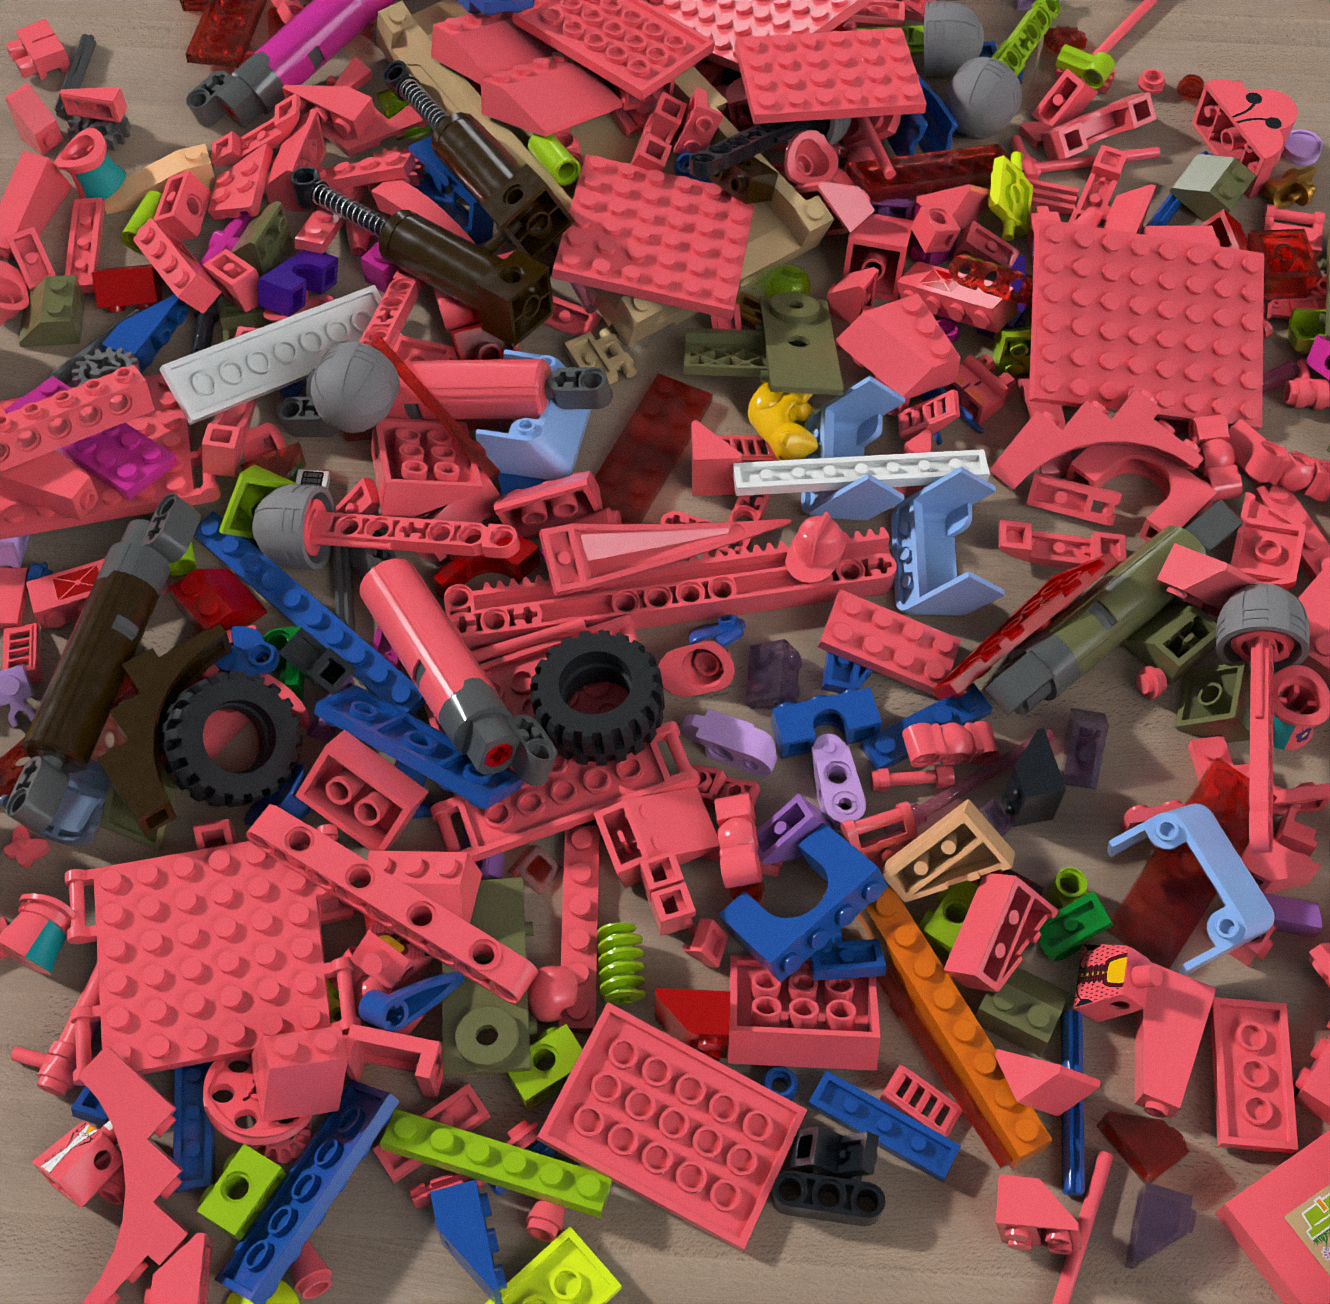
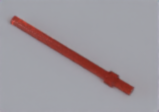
M381 336L376 337L371 345L382 352L393 363L400 378L464 449V455L471 463H477L490 479L495 478L500 473V470L486 456L485 448L478 441L471 439Z
M889 971L885 972V976H878L877 981L891 1001L889 1006L897 1018L902 1017L1000 1169L1009 1165L1013 1159L914 1011L916 1005L908 993L901 991Z

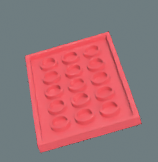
M534 0L533 8L522 9L521 12L513 13V24L641 101L714 52L715 41L644 0Z
M890 27L886 29H860L821 33L806 32L803 34H777L735 38V51L753 124L925 113L927 103L902 28Z
M607 1002L536 1140L742 1251L746 1247L807 1109Z

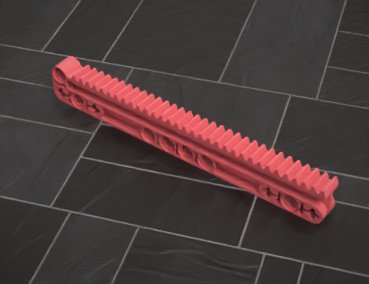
M880 527L879 535H875L871 529H868L867 536L865 537L859 531H855L854 538H850L844 532L847 544L836 569L830 577L812 584L796 580L787 571L785 560L790 547H787L783 541H780L778 549H774L771 543H767L766 550L764 551L758 545H754L753 552L750 553L745 546L741 547L740 554H736L732 548H729L727 556H724L720 550H716L715 557L711 558L706 552L703 553L702 559L699 560L696 556L690 557L689 561L681 560L589 591L582 590L572 594L567 593L557 596L554 595L550 575L547 581H544L540 575H537L534 583H531L528 577H524L520 585L517 584L514 578L510 580L509 586H505L501 580H498L496 588H492L488 582H485L483 590L472 591L466 585L456 584L449 587L444 593L446 615L469 650L474 651L582 617L588 628L620 616L630 615L636 625L634 629L636 630L720 618L731 614L742 615L834 602L840 589L860 598L888 593L893 587L897 563L891 557L889 550V534L884 527ZM845 577L853 578V580H848ZM718 595H725V596H727V597H725V598H720V597H717V596H718ZM692 599V600H695V601H694V602H686L685 600ZM457 604H465V605L460 606V607H459V606H455V605H457ZM654 604H662L663 606H661V607H655V606H653V605H654ZM624 608L631 609L630 611H621ZM496 626L502 627V628H500V629H498V630H492V629H491V628L496 627Z

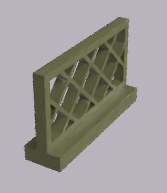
M686 328L684 374L760 377L761 370H768L763 331ZM802 341L789 342V344L796 347L806 346V343Z

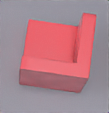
M1290 806L1278 824L1274 839L1294 852L1304 853L1310 857L1317 846V841L1314 840L1317 830L1295 822L1297 808Z

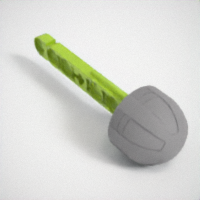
M1036 0L1031 6V10L1025 14L1010 37L1001 43L991 58H974L965 62L949 82L943 100L958 123V129L955 131L971 139H985L997 134L1010 123L1022 102V87L1018 75L1025 67V61L1051 26L1052 21L1060 13L1061 6L1059 0Z
M954 1L926 2L924 25L892 27L903 29L910 54H924L925 76L955 75L965 62L979 57L984 42L983 27L977 14L968 6ZM867 27V28H856V30H860V29H866V30H871V29H886V28H890V27Z

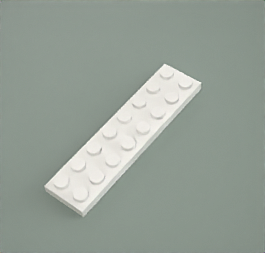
M372 285L162 365L159 370L189 425L308 378L309 373L317 368L328 349L344 342L359 343L382 297L376 286Z

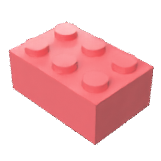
M344 729L325 745L295 796L369 851H387L399 839L429 791Z

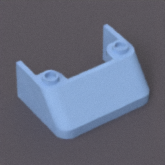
M504 350L503 353L504 359H545L552 372L559 368H566L560 360L550 355ZM549 398L547 407H545L544 413L540 415L539 420L530 418L516 420L511 425L509 433L477 429L478 469L552 481L571 476L592 409H562L556 404L554 398Z
M871 376L844 391L843 395L836 396L815 409L808 416L804 428L816 437L818 448L805 459L864 456L865 446L878 439L882 433L883 415L904 404L905 397ZM870 474L861 477L840 490L801 492V508L805 513L811 516H823L825 512H828L831 519L866 521L904 501V494Z
M959 467L897 504L891 515L893 558L897 563L894 579L895 604L899 610L909 615L965 616L1005 596L1004 589L970 571L957 577L954 537L964 532L972 522V505L996 492V486L963 467Z
M1190 804L1160 813L1108 841L1107 852L1110 857L1147 837L1154 846L1162 850H1172L1186 843L1225 907L1214 912L1207 922V933L1215 947L1184 963L1179 970L1181 974L1186 976L1265 934L1272 927L1274 911L1213 813L1206 806Z

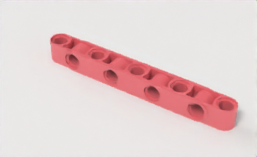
M268 805L246 832L247 838L262 851L509 1003L517 1004L538 974L537 968L523 956L275 805ZM299 843L309 846L302 851L292 849L294 845ZM357 880H364L369 883L364 888H356L351 884ZM418 917H424L430 923L425 926H417L412 921ZM479 955H486L492 959V962L481 965L474 958Z

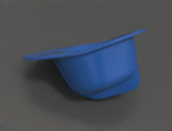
M299 764L291 770L292 776L286 783L279 785L278 791L254 802L245 815V825L252 826L270 804L283 809L299 820L312 810L311 807L295 796L306 778L304 776V764Z

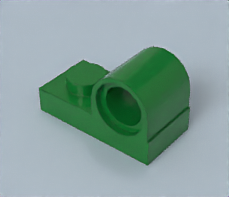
M302 626L272 629L263 636V641L273 645L277 650L284 648ZM279 655L280 661L275 670L280 671V682L293 691L300 700H304L305 675Z
M1092 891L1059 909L1054 919L1048 918L1039 930L1041 936L1038 942L1047 958L1056 962L1075 954L1082 948V942L1110 928L1114 924L1096 893Z

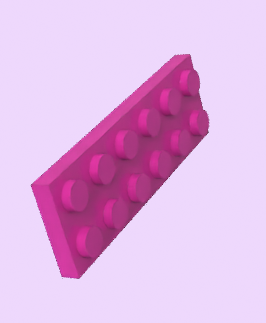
M52 376L4 409L6 414L28 403L41 401L59 391L72 388ZM122 423L55 450L129 500L178 464L174 453L127 423Z

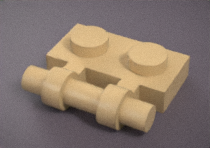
M609 328L602 329L599 332L601 338L597 340L589 332L564 342L565 352L575 367L600 368L604 370L609 384L618 381V370L624 372L627 378H631L637 373L633 366L634 360L629 353L623 351L619 337L616 334H612ZM604 352L611 353L613 357L608 359Z

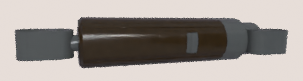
M170 493L161 500L151 521L137 519L129 522L121 542L110 547L22 742V748L31 760L27 762L20 773L7 802L5 813L35 832L43 831L52 822L69 783L68 773H78L86 770L110 715L109 710L113 708L126 677L121 664L129 661L136 654L169 577L170 562L178 561L186 553L200 522L201 513L177 494Z

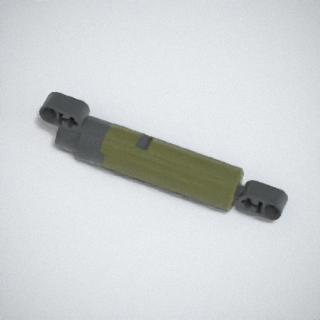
M1221 499L1185 529L1173 525L1163 528L1074 600L1066 609L1053 617L1051 623L1045 629L1032 634L1011 651L1010 662L992 676L991 683L985 688V691L1007 715L1014 711L1016 714L1024 715L1043 699L1046 701L1055 699L1177 598V596L1166 592L1168 585L1157 580L1174 543L1207 555L1234 533L1244 522Z

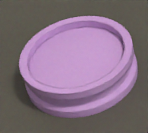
M1303 129L1293 130L1290 133L1282 155L1287 161L1295 165H1311L1319 159L1323 150V142L1318 135L1311 131Z

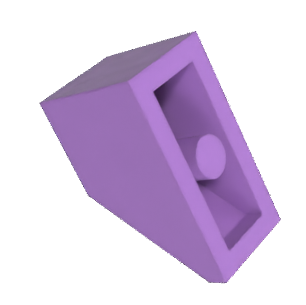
M798 793L756 831L759 846L757 853L760 861L767 865L802 858L804 856L798 845L823 823L827 824L830 828L832 826L819 808Z

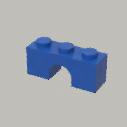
M851 688L841 694L832 696L818 695L808 701L799 703L785 702L776 708H772L771 727L781 759L811 753V748L814 747L816 741L814 729L818 726H835L842 732L845 743L848 745L861 742L880 732L882 724L870 688Z

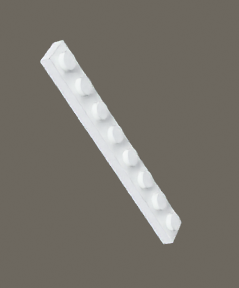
M984 449L733 463L732 469L736 496L840 490L867 474L890 487L930 485L959 467H963L987 482L990 476Z

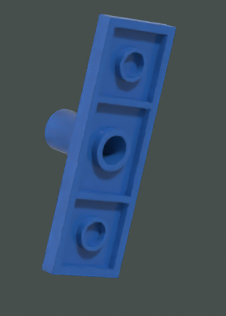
M357 685L319 700L316 703L313 714L324 719L328 725L342 730L345 729L362 743L369 744L396 759L394 766L422 787H424L428 777L439 783L442 789L455 792L466 798L471 805L484 808L485 810L521 789L523 781L516 772L509 768L495 774H482L478 772L468 755L465 756L458 752L447 734Z

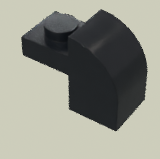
M302 627L279 652V655L330 696L335 694L356 670L330 647L327 649Z
M821 1126L799 1129L794 1139L790 1168L803 1173L861 1181L862 1176L874 1174L878 1157L879 1136L868 1131L841 1135Z

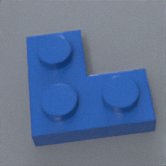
M839 931L822 949L817 950L808 958L813 981L885 976L886 963L879 939L843 941L841 931Z

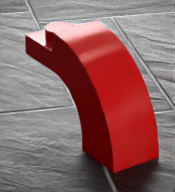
M470 536L465 540V543H476L480 540L481 536ZM518 536L520 549L514 556L509 558L485 557L484 554L478 556L448 554L450 563L442 565L437 570L435 576H433L436 594L444 600V593L452 585H465L472 578L485 573L503 574L511 579L514 578L519 583L541 564L539 546ZM503 537L497 541L496 545H508L512 538Z

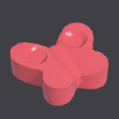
M21 825L14 829L12 842L6 845L3 851L9 859L16 858L22 868H29L33 864L34 859L47 855L51 848L45 839H31L28 829Z

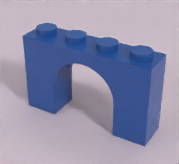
M825 823L820 825L798 845L808 866L828 882L825 896L814 909L793 918L777 917L768 913L744 891L718 914L728 933L780 983L790 974L795 973L802 963L817 950L822 949L844 926L849 925L863 909L876 901L888 888L879 867Z

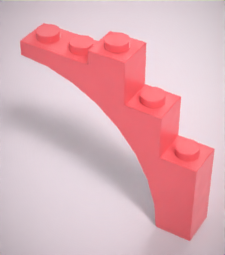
M1136 389L1112 418L1107 416L1109 411L1097 401L1090 403L1086 400L1063 429L1057 426L1060 422L1047 411H1044L1043 414L1036 411L989 471L994 479L1012 492L1030 473L1049 460L1072 450L1095 445H1127L1148 449L1171 458L1190 471L1196 469L1204 458L1198 454L1201 450L1197 445L1188 439L1181 441L1173 434L1175 429L1161 419L1159 422L1154 420L1161 410L1156 405L1158 400L1145 390L1139 392Z
M105 1046L80 1072L78 1077L99 1100L113 1125L123 1158L125 1198L123 1219L114 1251L99 1281L82 1304H115L121 1298L116 1293L119 1287L126 1280L133 1284L149 1267V1264L144 1261L147 1256L160 1266L187 1243L184 1238L191 1232L157 1201L160 1196L167 1200L182 1184L183 1181L178 1176L184 1169L150 1139L154 1134L160 1138L176 1121L172 1114L178 1108L111 1047Z

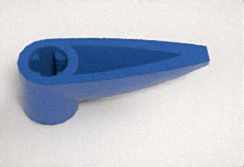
M459 971L445 973L417 981L391 994L380 990L368 991L360 1001L359 1015L366 1023L386 1031L396 1032L425 1014L465 981L464 976Z

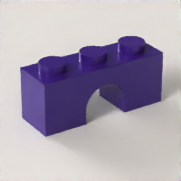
M307 250L300 251L259 278L257 284V291L259 292L258 305L290 317L305 306L306 290L323 294L337 284L339 258L325 252L320 254Z

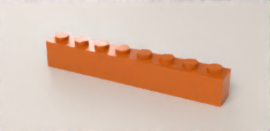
M889 886L876 901L863 909L857 915V918L870 939H879L886 965L1011 1168L1014 1169L1044 1152L1053 1139L1034 1109L1016 1101L995 1057L996 1049L950 976L943 971V965L894 889Z

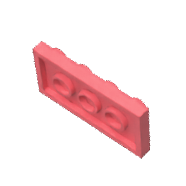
M840 589L835 598L818 648L936 696L932 689L951 672L961 639Z
M1214 997L1210 1008L1217 1147L1296 1153L1298 1151L1287 1003Z

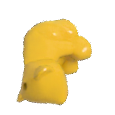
M762 383L749 402L748 418L751 425L769 444L778 461L805 459L809 454L817 450V439L802 425L795 423V421L802 422L807 420L808 416L814 411L813 407L808 403L813 394L771 392L770 384Z

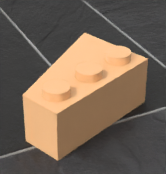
M967 799L886 861L882 876L906 903L946 890L948 886L966 880L970 882L980 879V876L1000 869L1001 871L1013 868L1015 851L974 804Z

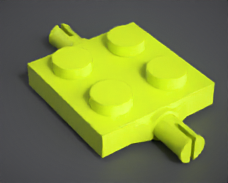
M1018 151L1011 154V162L1004 155L994 158L993 172L991 173V190L988 197V206L1002 220V238L1005 241L1013 240L1014 233L1019 237L1029 232V214L1031 213L1033 185L1022 172L1023 154Z

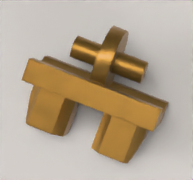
M1311 165L1301 170L1293 167L1287 170L1280 180L1270 178L1263 186L1262 195L1270 199L1269 204L1276 205V208L1283 209L1293 203L1305 206L1312 201L1316 190L1313 185V176L1316 173V168Z

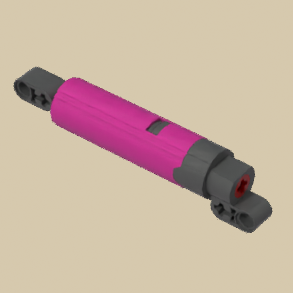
M312 0L232 72L230 76L223 70L210 74L188 94L186 104L202 126L213 125L227 114L237 125L245 128L262 112L269 114L276 104L285 100L282 89L284 85H302L373 22L378 17V11L389 7L396 0Z

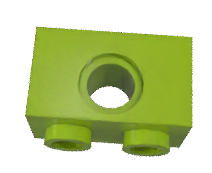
M969 880L948 886V889L941 891L937 898V901L941 904L935 913L928 910L918 926L934 953L946 961L949 958L978 888L977 885L971 881L969 882ZM956 914L963 922L953 923L946 915Z
M567 1024L559 1029L556 1026L547 1029L538 1037L539 1041L530 1046L531 1071L505 1073L527 1111L562 1090L583 1050ZM543 1058H550L555 1062L554 1066L547 1071H541L535 1067L536 1063Z
M243 1144L239 1151H234L227 1158L223 1166L224 1173L215 1185L211 1184L204 1191L199 1201L201 1206L197 1210L207 1222L238 1242L241 1241L286 1175L281 1166L246 1144ZM240 1184H248V1192L243 1198L238 1200L232 1199V1192L235 1187Z

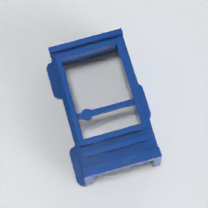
M430 136L409 145L408 151L425 165L424 180L420 181L419 186H412L441 207L468 234L476 245L490 240L493 237V219L435 157L431 147L432 137ZM446 186H449L451 189H453L451 195H449L445 191ZM458 195L470 204L469 211L457 202Z

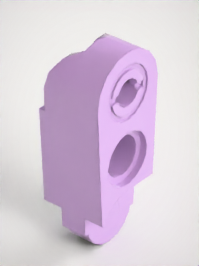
M708 709L705 717L698 714L686 715L680 726V731L684 736L705 747L706 757L758 777L770 776L778 759L775 742L771 735L763 730L754 728V724Z
M834 734L819 736L814 743V747L811 748L814 767L813 776L819 807L834 830H841L840 823L852 819L855 822L864 819L866 799L849 746H846V743ZM829 778H840L843 783L835 784ZM842 804H848L849 810L841 809Z

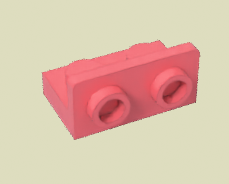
M696 87L687 105L681 124L673 137V152L676 154H694L701 150H706L723 119L722 112L710 108L706 90Z

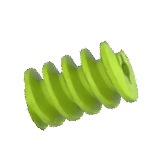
M633 923L607 924L600 927L597 931L598 939L601 941L598 944V953L601 954L599 957V967L602 969L599 972V980L602 982L600 994L605 1002L611 1004H628L646 998L645 991L635 989V987L645 984V978L634 975L644 970L643 963L634 961L643 957L644 952L640 948L633 947L643 942V936L632 933L637 929V926Z

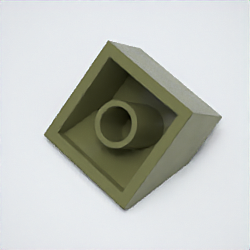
M1197 154L1169 192L1205 222L1223 209L1229 213L1255 179L1256 175L1235 157Z
M76 275L46 276L28 294L29 305L23 309L19 345L20 347L80 344L85 296Z
M1017 967L998 993L986 992L975 1017L983 1029L1040 1057L1058 1022L1069 992Z

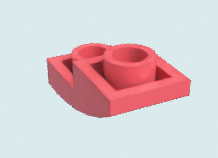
M691 765L692 769L697 770L701 779L697 788L706 807L715 809V799L744 793L751 794L755 806L761 790L758 782L726 777L722 769Z

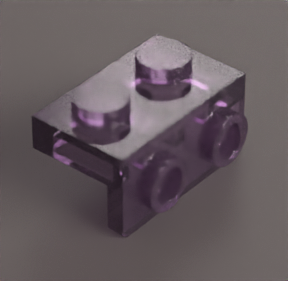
M786 639L750 646L745 704L750 709L773 706L785 702L796 703L800 695L798 676L799 669L802 667V658L800 653Z

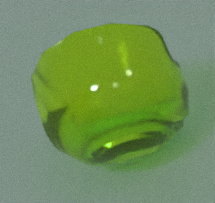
M781 265L776 267L768 277L765 295L774 297L784 292L809 295L811 286L809 275L798 266Z

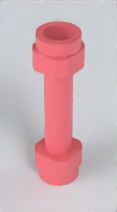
M946 764L935 765L934 770L889 773L888 768L870 771L871 791L889 792L890 787L922 784H935L936 788H947V786H954L955 784L954 768L952 765L946 766Z

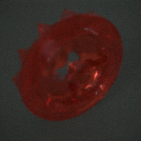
M1057 25L1056 28L1048 29L1047 33L1044 34L1043 42L1048 49L1060 54L1065 44L1079 50H1084L1087 45V38L1085 32L1079 31L1077 27L1070 28L1068 25L1066 27Z

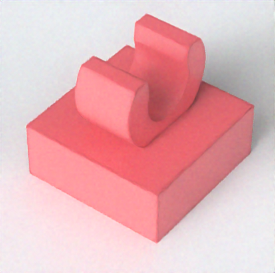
M700 918L698 927L693 926L688 929V933L694 938L692 944H685L682 946V949L690 957L698 958L706 967L719 968L729 935L713 919Z

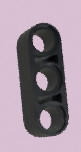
M785 1171L779 1174L774 1181L771 1193L772 1204L779 1213L857 1226H871L875 1224L880 1218L886 1203L882 1189L876 1184L796 1171ZM785 1185L793 1186L798 1190L800 1197L794 1201L784 1200L779 1193V1189ZM822 1191L832 1192L836 1196L838 1203L833 1207L824 1206L818 1200V1194ZM860 1197H869L874 1201L876 1210L866 1213L859 1209L856 1200Z

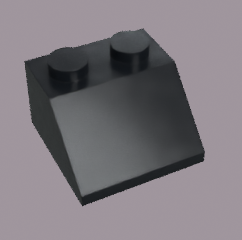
M1044 728L1037 729L1016 763L1010 780L1007 781L1005 793L1001 796L1003 812L1006 816H1010L1013 827L1052 820L1066 791Z

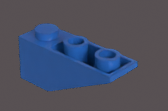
M174 294L122 321L103 342L104 352H106L108 347H111L113 352H116L120 347L124 349L125 353L131 351L134 358L138 359L142 374L145 368L152 364L154 357L160 349L169 342L171 335L179 325L185 322L189 314L186 303Z
M476 1180L431 1191L436 1227L442 1245L494 1304H503L500 1290L507 1288L502 1264L495 1265L492 1254L500 1250L495 1228L487 1229L485 1217L492 1216L487 1192L480 1194Z

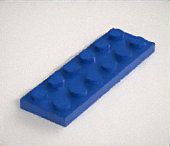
M351 1080L342 1092L339 1111L329 1112L214 1280L253 1304H265L267 1299L276 1292L279 1281L289 1266L300 1256L302 1247L314 1229L324 1220L326 1211L336 1196L345 1189L348 1178L358 1163L369 1153L371 1144L381 1129L391 1120L393 1111L400 1101L389 1092Z

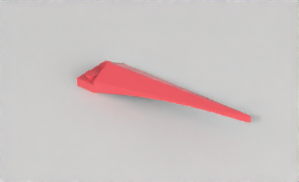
M774 519L686 524L572 523L540 529L539 536L554 595L557 596L582 590L589 591L786 527L792 520Z

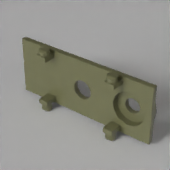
M784 292L774 297L760 296L762 324L755 323V330L763 331L768 370H761L760 372L761 382L769 383L771 392L843 395L844 389L827 300L814 299L811 296L796 292ZM802 341L808 344V346L796 347L789 344V342Z
M523 877L481 880L470 924L526 958V936L534 935L533 922H525ZM479 955L474 958L478 964L492 962V959L486 955ZM442 963V974L455 972L454 969ZM464 976L465 981L442 1000L443 1027H440V1039L443 1042V1077L531 1071L529 1035L538 1034L537 1019L529 1020L528 989L517 1004H512ZM486 1028L494 1029L498 1033L497 1040L491 1045L480 1044L476 1038L481 1030Z

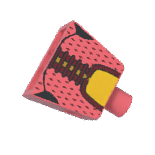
M375 921L350 960L385 987L394 990L419 981L434 957Z
M1085 943L1082 945L1073 1008L1094 1022H1102L1140 1011L1146 1006L1148 987H1156L1162 984V970L1157 964H1151L1147 957L1132 947Z

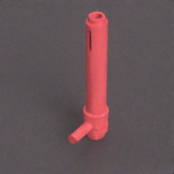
M1306 359L1298 360L1296 368L1299 378L1287 381L1284 389V403L1291 405L1292 408L1301 409L1305 406L1315 410H1324L1325 407L1330 408V383L1323 379H1312Z
M98 960L75 1007L100 1005ZM71 1015L59 1040L52 1043L48 1054L18 1046L11 1053L12 1061L40 1068L37 1074L40 1078L37 1087L60 1097H64L68 1089H73V1071L77 1069L75 1024L71 1023ZM101 1021L90 1023L91 1041Z

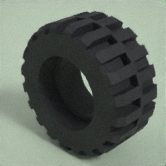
M599 630L598 634H590L589 631L579 633L580 637L574 639L569 636L561 640L560 647L557 648L555 645L545 653L547 660L541 659L535 668L536 674L531 678L530 684L532 692L530 697L535 719L540 723L558 750L559 756L570 760L573 756L577 764L588 765L589 761L596 762V766H607V761L616 760V763L627 760L626 755L631 752L633 755H637L644 750L643 742L651 743L657 735L656 728L661 727L664 718L665 701L662 676L655 658L650 652H645V646L640 642L633 640L631 643L629 642V636L621 633L613 636L610 635V631ZM595 682L614 683L629 692L622 704L602 714L581 713L567 705L569 699L577 690Z
M234 671L230 674L222 672L201 680L184 690L177 697V702L170 705L166 712L167 722L161 725L160 734L165 736V742L159 745L161 755L166 754L169 762L164 764V767L168 774L174 773L178 779L174 783L180 790L188 789L191 792L190 798L198 802L208 801L209 806H228L230 808L256 802L270 796L279 790L280 784L286 783L292 776L290 768L298 765L301 756L295 752L297 747L303 746V735H296V727L301 725L299 715L292 717L289 709L294 705L289 697L282 700L278 696L281 692L278 686L274 683L268 686L265 685V678L256 674L247 677L246 673L241 671ZM232 708L246 715L256 728L259 738L258 754L254 763L244 771L229 772L220 768L210 759L205 750L203 742L204 725L207 718L218 709Z

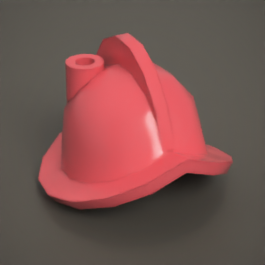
M802 130L796 133L788 143L785 151L784 168L787 179L797 185L819 181L831 182L836 175L839 161L836 151L831 147L823 134L817 130Z

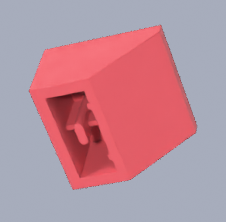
M999 1175L996 1225L1003 1243H1008L1009 1248L1022 1251L1031 1250L1032 1245L1048 1247L1049 1252L1062 1255L1072 1254V1249L1081 1250L1082 1242L1078 1222L1039 1178Z

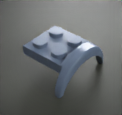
M91 759L86 770L78 773H68V786L49 826L41 832H35L26 827L27 829L50 840L71 846H86L94 840L99 830L98 825L102 819L110 782L105 776L100 763ZM5 794L0 797V804L4 809L10 796Z

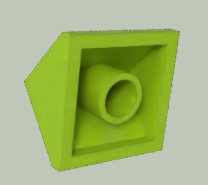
M255 464L244 470L239 475L219 532L221 534L254 539L252 521L259 502L273 490L284 485L296 483Z

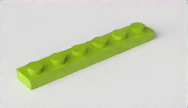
M398 1109L394 1110L380 1142L382 1150L597 1218H601L612 1186L611 1179L593 1170Z

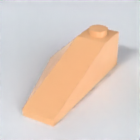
M206 144L177 150L125 177L120 188L110 197L103 200L106 214L138 207L148 191H157L163 194L168 177L190 171L209 190L214 189L216 178Z

